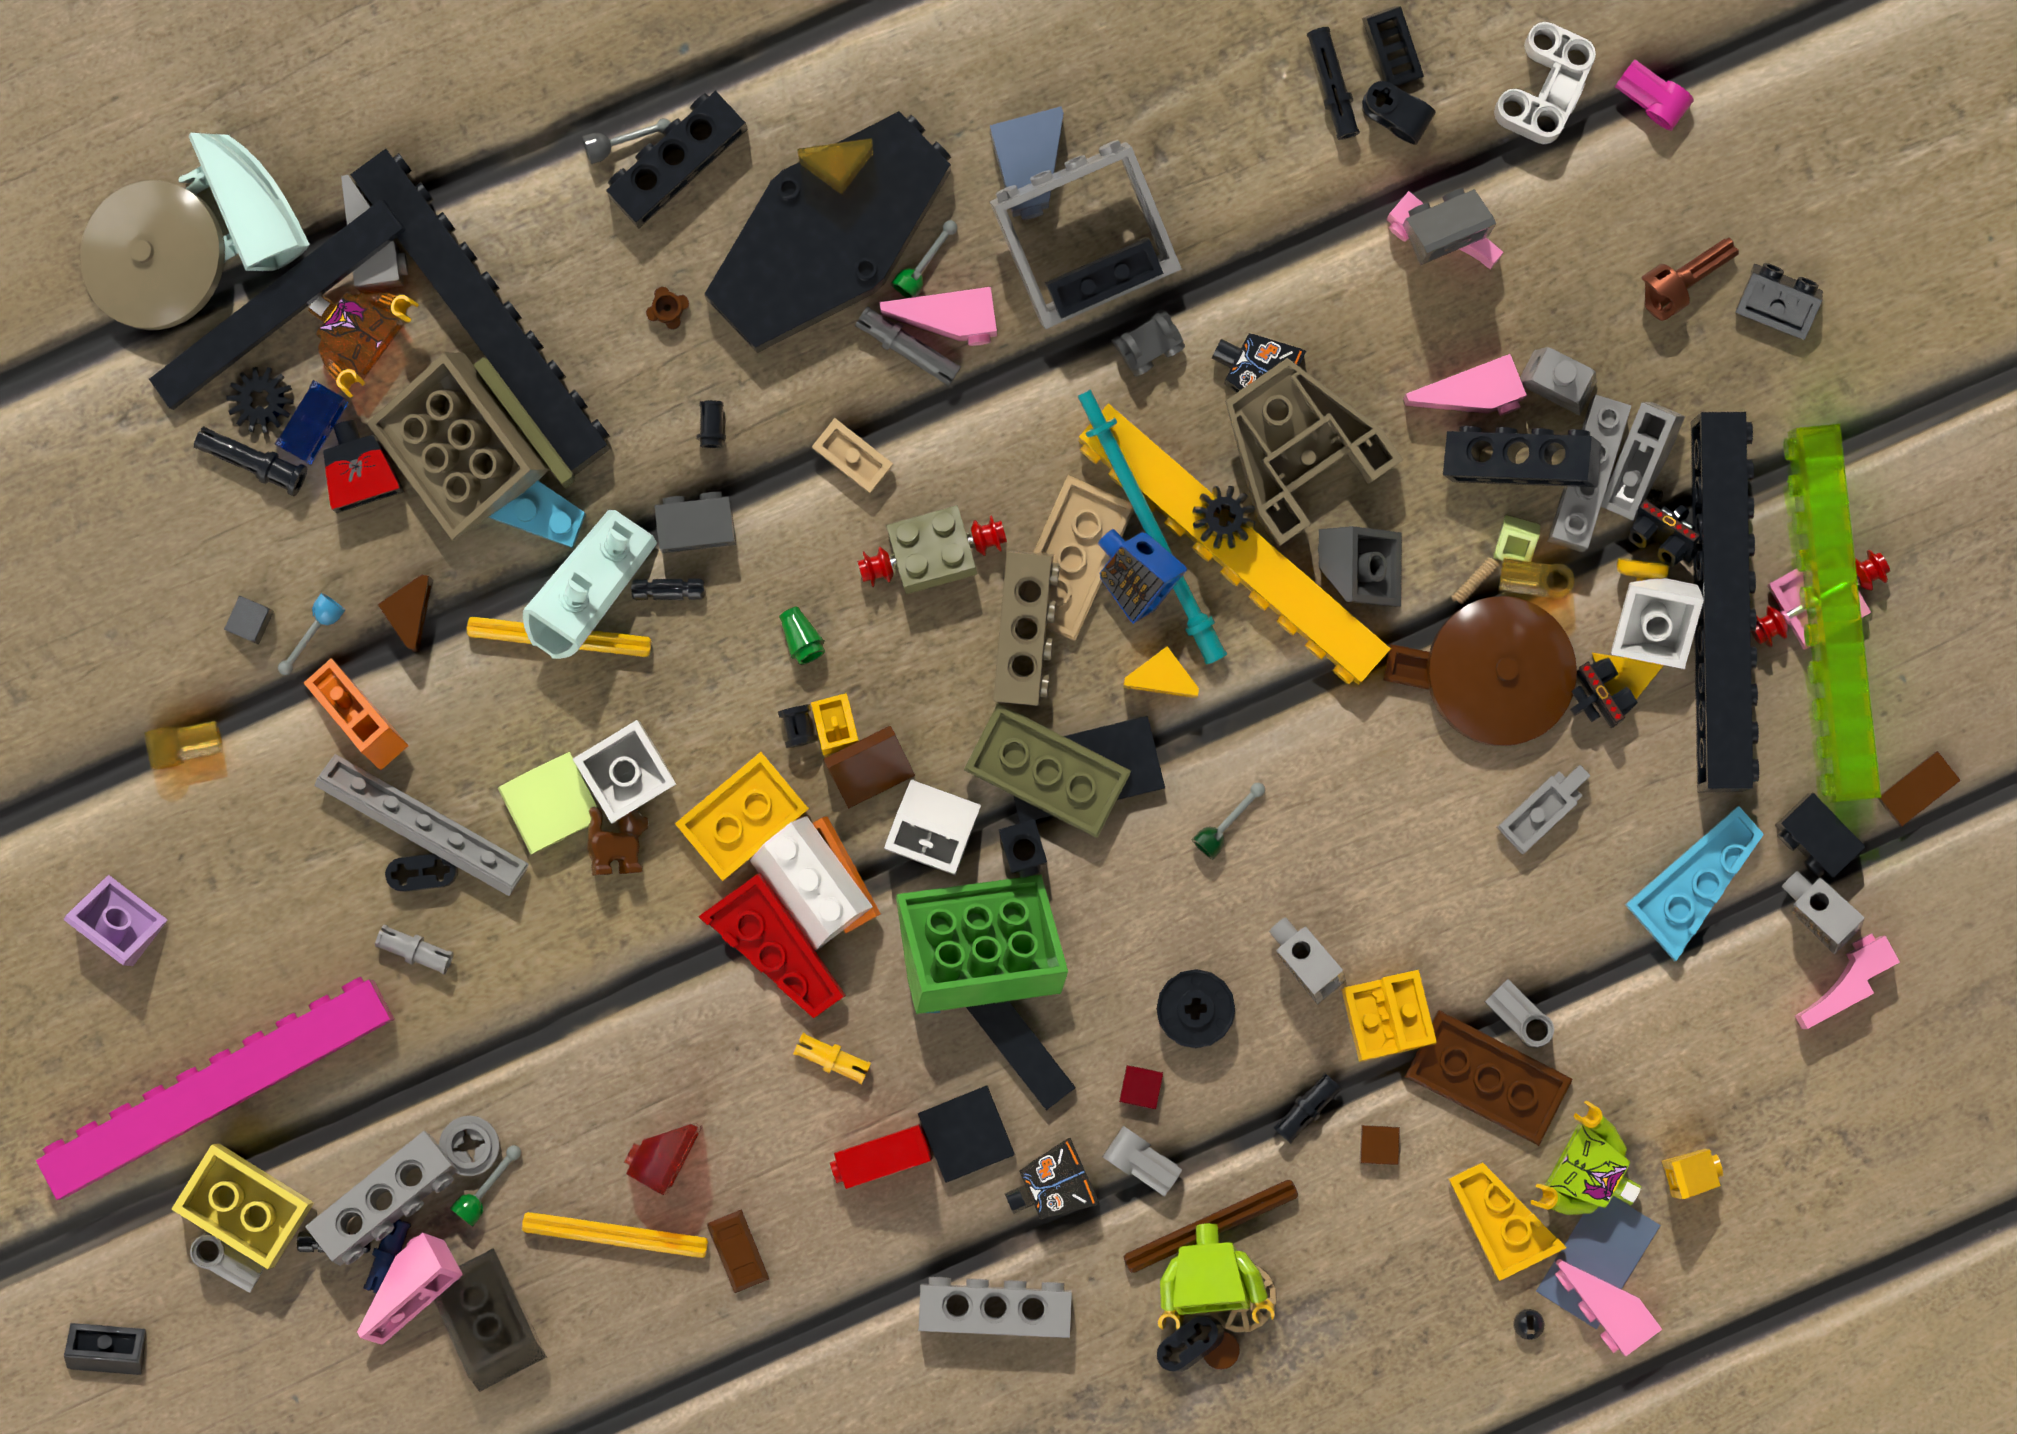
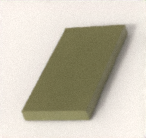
M999 703L995 707L964 768V771L1095 838H1098L1131 773L1130 770Z

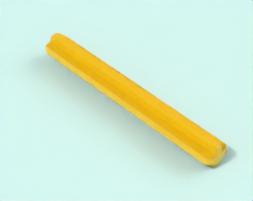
M469 617L467 635L470 637L532 644L525 631L523 622ZM592 631L579 650L648 657L651 652L652 641L646 636Z
M532 1212L525 1213L522 1222V1231L525 1233L698 1258L705 1257L708 1248V1239L705 1237Z

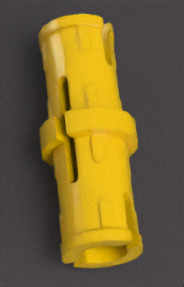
M804 1032L802 1033L799 1043L812 1048V1050L797 1044L793 1055H798L823 1066V1071L830 1073L832 1070L862 1085L866 1074L856 1071L852 1067L868 1072L871 1062L842 1051V1046L834 1044V1046H830L806 1035Z

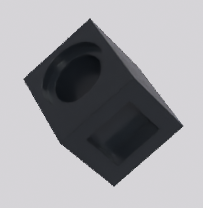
M1035 819L999 829L1011 874L1019 872L1020 878H1025L1041 873L1040 865L1047 864V859ZM1019 840H1029L1035 847L1034 856L1027 861L1017 859L1013 853V847Z

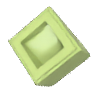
M1506 515L1502 523L1493 558L1529 568L1540 536L1541 526L1537 523Z

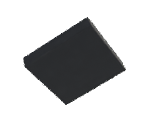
M988 1085L918 1113L945 1183L1015 1155Z

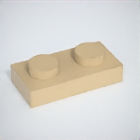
M836 418L833 419L812 446L813 450L870 495L894 466L892 462Z

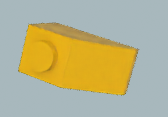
M1701 1149L1662 1160L1671 1196L1674 1198L1686 1199L1721 1186L1718 1177L1723 1176L1722 1165L1718 1155H1712L1710 1149Z

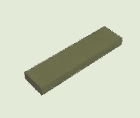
M483 357L473 364L562 486L566 489L574 483L575 476L488 359Z

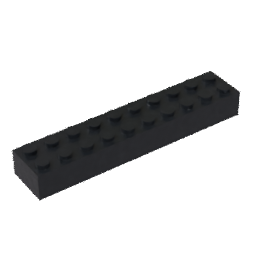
M1701 412L1690 422L1692 524L1695 526L1694 531L1700 534L1699 541L1695 547L1696 556L1693 558V584L1698 585L1704 599L1694 633L1697 793L1744 792L1753 789V782L1759 781L1758 759H1753V744H1758L1759 728L1758 722L1752 721V706H1757L1758 688L1757 684H1751V669H1756L1757 648L1756 646H1751L1750 631H1755L1757 624L1756 610L1750 609V594L1755 593L1756 576L1755 571H1749V556H1754L1755 536L1754 534H1749L1748 519L1754 518V497L1748 496V481H1753L1754 464L1753 459H1747V444H1752L1753 424L1746 421V412Z

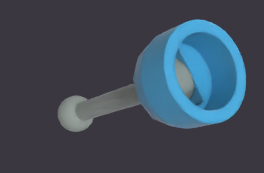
M321 593L314 602L312 612L315 621L288 659L279 663L278 671L282 675H289L292 672L293 663L321 625L334 624L345 612V609L329 596Z

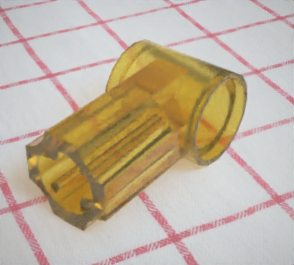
M1503 558L1499 591L1561 600L1566 598L1572 591L1575 580L1572 571L1562 564L1549 565ZM1552 573L1562 574L1567 580L1566 589L1561 592L1552 591L1547 585V577Z
M216 721L178 729L177 726L144 732L151 770L175 767L184 764L186 760L223 753L221 732Z

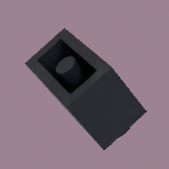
M1813 792L1801 799L1775 824L1781 831L1778 834L1779 839L1790 850L1794 851L1797 848L1807 858L1804 861L1805 866L1818 878L1822 875L1826 879L1834 878L1865 848L1863 843Z

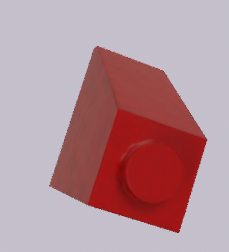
M921 1124L835 1152L836 1160L830 1162V1166L836 1183L843 1182L845 1189L930 1162L932 1157Z

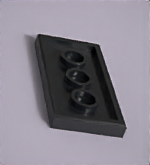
M1148 716L1064 736L1131 771L1117 800L1165 789ZM1013 796L1020 823L1052 816Z

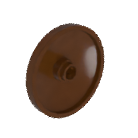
M1489 597L1475 601L1458 610L1442 625L1436 634L1427 662V680L1430 694L1444 720L1466 738L1491 746H1512L1525 743L1550 730L1567 710L1573 697L1571 691L1575 689L1577 679L1574 650L1562 626L1552 615L1538 605L1515 597Z

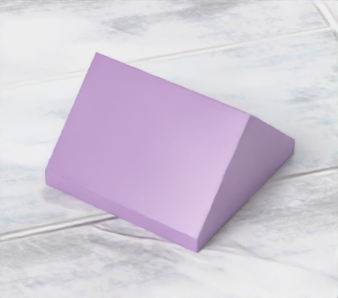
M108 875L65 916L64 921L122 965L134 966L166 924L167 919Z

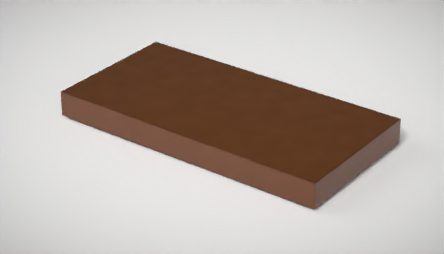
M1438 1010L1432 1021L1437 1043L1418 1048L1404 1077L1540 1146L1573 1079Z

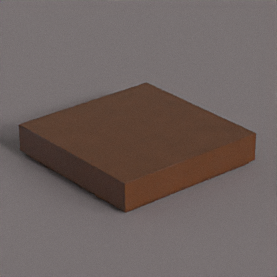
M891 726L823 759L848 809L915 776Z

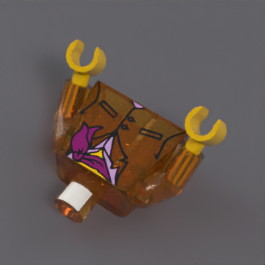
M360 290L355 295L346 292L337 304L324 295L311 304L308 311L323 322L316 332V335L321 339L318 352L326 372L336 381L337 386L348 397L351 398L353 396L349 391L352 384L359 382L362 386L365 385V377L403 327L404 323L400 319L407 323L411 322L412 319L406 316L405 313L410 306L418 308L419 304L405 295L396 296L383 291Z

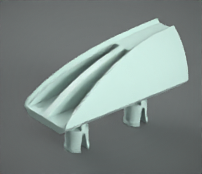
M189 134V139L201 166L179 177V183H191L186 189L196 195L208 187L211 188L229 230V234L223 236L225 245L224 263L239 254L246 271H274L286 266L299 257L310 244L288 201L263 165L243 145L229 135Z
M608 510L524 608L523 623L532 645L548 653L552 659L567 658L575 654L657 545L653 535L618 511Z

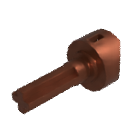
M1729 237L1723 239L1676 271L1666 264H1660L1643 275L1641 279L1645 282L1646 309L1655 318L1664 321L1687 307L1690 303L1687 289L1739 255V250L1734 246L1733 240Z

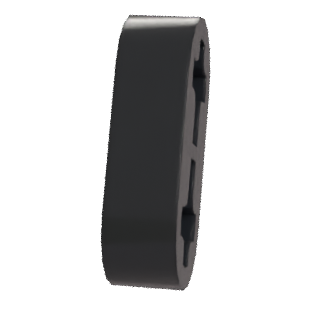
M435 854L394 859L388 864L385 871V878L389 886L403 892L446 887L452 884L458 875L457 866ZM437 860H442L443 865L450 866V873L444 874V880L439 881L436 875H425L424 869L434 868L437 865ZM404 864L407 870H418L419 876L407 878V884L403 886L400 880L393 878V873L399 871V865Z
M1198 1316L1190 1320L1160 1343L1157 1349V1360L1161 1367L1173 1372H1182L1189 1369L1222 1343L1224 1338L1222 1324L1216 1318L1210 1316ZM1201 1325L1211 1326L1212 1330L1208 1333L1210 1341H1193L1202 1333ZM1185 1345L1187 1346V1349L1179 1354L1180 1363L1169 1360V1357L1173 1354L1171 1347L1183 1348Z

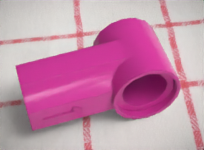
M1635 59L1615 85L1618 90L1646 109L1645 113L1651 120L1670 131L1674 129L1694 102L1692 95L1683 87L1672 81L1665 82Z

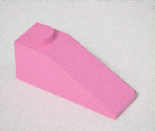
M991 287L880 302L882 316L957 341L968 340L969 346L990 343V337L997 336Z
M1511 354L1409 392L1404 396L1403 400L1406 406L1487 414L1498 410L1501 416L1519 409V402L1527 395Z
M422 1233L411 1239L407 1243L406 1248L395 1256L357 1331L361 1339L383 1345L463 1275L444 1240Z

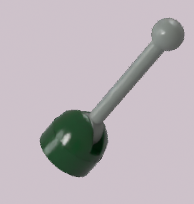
M1254 783L1251 786L1250 794L1218 828L1205 827L1191 839L1195 846L1212 860L1216 858L1224 847L1223 832L1256 797L1264 795L1265 786L1262 783Z

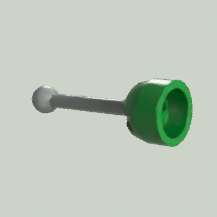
M952 220L946 221L943 225V232L915 269L907 268L901 270L891 282L892 287L905 298L919 296L924 285L921 273L948 236L957 232L958 226L956 222Z
M512 1145L508 1147L506 1151L507 1156L475 1195H462L450 1207L453 1212L472 1227L478 1222L483 1213L482 1197L511 1161L520 1158L521 1149L518 1146Z

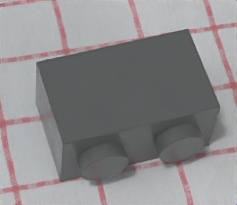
M722 492L700 494V500L685 502V496L667 497L662 499V505H654L659 550L662 554L736 545L731 500L729 497H722Z

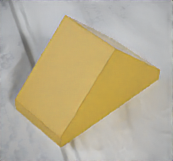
M1168 646L1126 676L1123 688L1196 699L1199 693L1198 686Z
M847 693L811 702L825 758L859 741Z

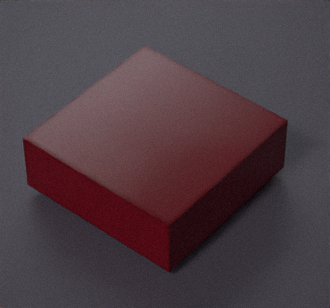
M1126 1065L1119 1102L1156 1109L1163 1072Z

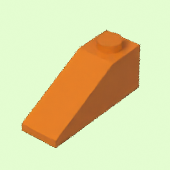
M332 658L304 682L305 686L361 753L380 770L386 767L409 746Z

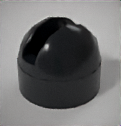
M1524 1309L1515 1316L1513 1326L1515 1332L1520 1337L1532 1340L1542 1334L1545 1323L1539 1312L1533 1309ZM1527 1315H1533L1534 1334H1527Z

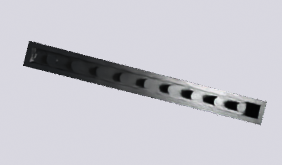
M384 149L351 173V177L372 205L380 199L385 200L406 229L397 237L575 476L610 450L605 442L610 435L598 419L591 423L583 413L588 406L578 392L574 389L568 393L562 385L561 381L566 376L554 360L546 363L539 354V351L544 347L534 333L530 330L524 334L516 322L522 319V317L509 300L502 304L495 295V292L500 288L490 274L486 271L480 275L472 263L478 260V258L464 241L460 245L456 243L451 236V233L456 229L443 212L436 216L428 204L433 202L434 199L420 182L414 186L409 180L407 174L412 170L402 156L398 153L392 157L389 151Z

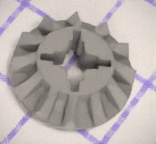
M462 1116L453 1120L445 1127L440 1137L439 1146L459 1170L456 1172L457 1174L474 1176L485 1172L495 1162L499 1154V1137L493 1126L486 1120L478 1116ZM465 1129H467V1133L472 1140L485 1141L484 1144L475 1149V1162H473L472 1157L469 1156L467 1151H454V1148L459 1147L460 1144L465 1142Z

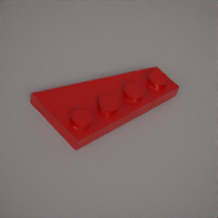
M761 873L755 875L698 916L705 924L710 925L729 945L736 948L749 959L751 964L761 973L763 972L774 981L779 989L812 1018L817 1017L846 996Z

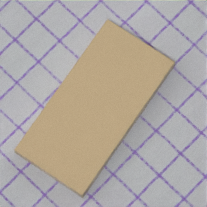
M1069 475L1064 482L1034 552L1054 554L1053 563H1060L1058 586L1051 585L1050 600L1056 601L1055 622L1048 623L1047 629L1076 641L1102 583L1100 572L1111 559L1098 545V542L1112 529H1115L1122 537L1134 509L1130 502ZM1025 581L1021 585V594L1026 600L1035 601L1041 595V588L1034 581ZM1023 618L1036 624L1035 621L1030 618Z

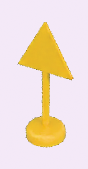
M1618 558L1617 561L1618 572L1626 576L1637 577L1636 581L1666 578L1669 571L1668 565L1622 558ZM1592 652L1595 662L1610 658L1617 669L1618 676L1604 684L1611 696L1628 687L1637 700L1664 667L1661 664Z

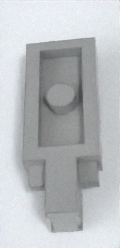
M1581 765L1577 766L1566 778L1559 771L1556 775L1547 779L1496 828L1523 855L1578 804L1577 801L1582 795L1577 788L1590 777V774Z

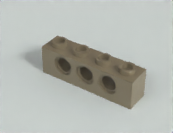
M1015 550L1007 551L994 702L1038 706L1041 702V697H1048L1050 675H1043L1044 660H1051L1053 638L1046 637L1048 623L1055 622L1056 601L1050 600L1051 585L1058 586L1060 563H1053L1054 554ZM1031 580L1040 586L1041 595L1039 599L1029 601L1022 596L1021 585L1023 582ZM1022 618L1034 620L1038 628L1036 636L1032 638L1021 636L1017 629L1019 620ZM1020 655L1030 657L1034 663L1033 672L1029 675L1019 674L1014 668L1016 657Z

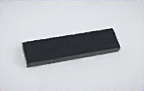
M1009 1001L966 1007L1046 1111L1076 1088Z

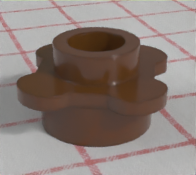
M659 287L654 292L655 298L652 306L647 308L646 315L652 322L658 320L665 323L668 329H677L681 325L680 317L683 310L689 307V300L685 295L677 296L669 292L668 288ZM666 305L671 306V310L668 312L664 310Z

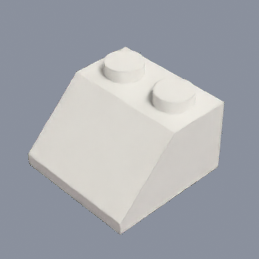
M1666 578L1630 582L1611 654L1685 669L1704 601L1698 585Z
M638 720L573 758V761L611 823H614L676 785L661 755Z

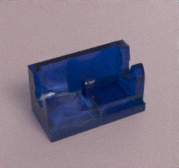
M315 380L310 384V388L290 421L274 443L310 466L332 432L333 426L338 422L349 404L344 397Z

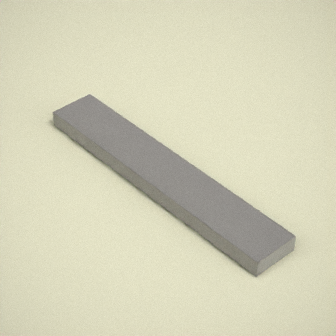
M334 754L316 779L314 786L508 896L511 895L528 869L529 864L336 754Z

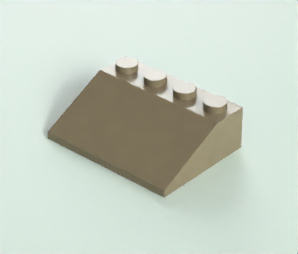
M444 352L367 422V425L451 540H456L523 494L550 470L465 353Z

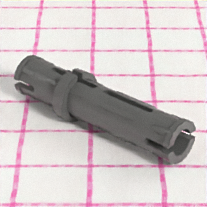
M869 306L865 308L859 317L860 320L855 324V327L860 328L883 343L881 347L887 351L891 348L945 383L948 387L961 369L960 365L955 364L904 331L902 324L890 322Z

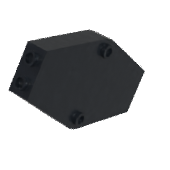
M898 111L782 170L770 181L704 293L706 300L757 353L875 294L888 280L951 172V164L948 162L951 158L949 153L937 141L931 145L922 135L926 130L912 115L906 118Z

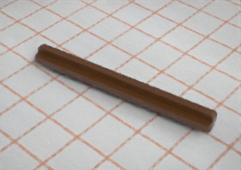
M1285 1180L1126 1253L1123 1256L1125 1264L1131 1273L1142 1270L1179 1253V1248L1182 1246L1196 1245L1197 1225L1217 1224L1218 1234L1296 1199L1298 1197L1297 1189L1291 1180Z

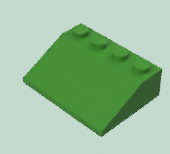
M1042 875L896 895L907 979L916 1014L1062 993L1068 969Z

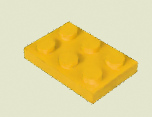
M760 752L679 819L675 825L719 878L725 881L749 861L765 842L790 822L798 820L810 809L764 754Z

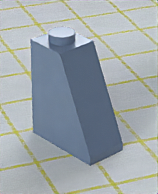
M1062 106L990 125V135L1005 188L1016 185L1018 189L1031 183V177L1043 171L1051 170L1052 174L1055 173L1064 113ZM1051 191L1012 207V216L1021 215L1022 220H1028L1043 215L1042 209L1049 208Z

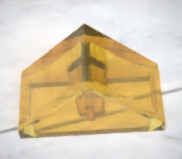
M872 139L799 148L797 151L799 163L842 195L873 155Z

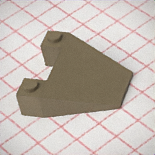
M1288 358L1225 401L1252 505L1255 507V517L1277 548L1311 525V522L1290 493L1346 454L1368 484L1403 461V458L1383 429Z

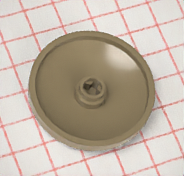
M147 180L127 185L105 199L87 224L80 250L83 280L97 306L116 321L145 330L170 328L185 322L198 313L214 294L221 279L225 260L222 230L210 207L199 196L188 189L174 183L158 180Z

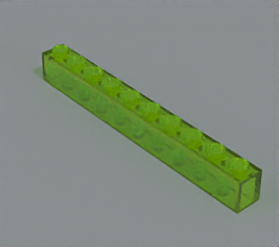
M1840 424L1794 428L1787 432L1788 438L1784 439L1783 448L1785 459L1791 461L1792 475L1788 476L1787 483L1789 495L1791 498L1795 497L1796 512L1792 513V529L1795 535H1799L1800 549L1796 551V566L1799 572H1803L1804 587L1800 588V602L1802 608L1807 609L1808 624L1804 625V639L1806 646H1811L1812 661L1808 663V676L1810 683L1815 684L1817 699L1812 701V712L1814 720L1819 721L1821 736L1816 738V749L1818 757L1820 759L1823 758L1825 773L1820 776L1821 791L1823 796H1827L1828 804L1881 798Z

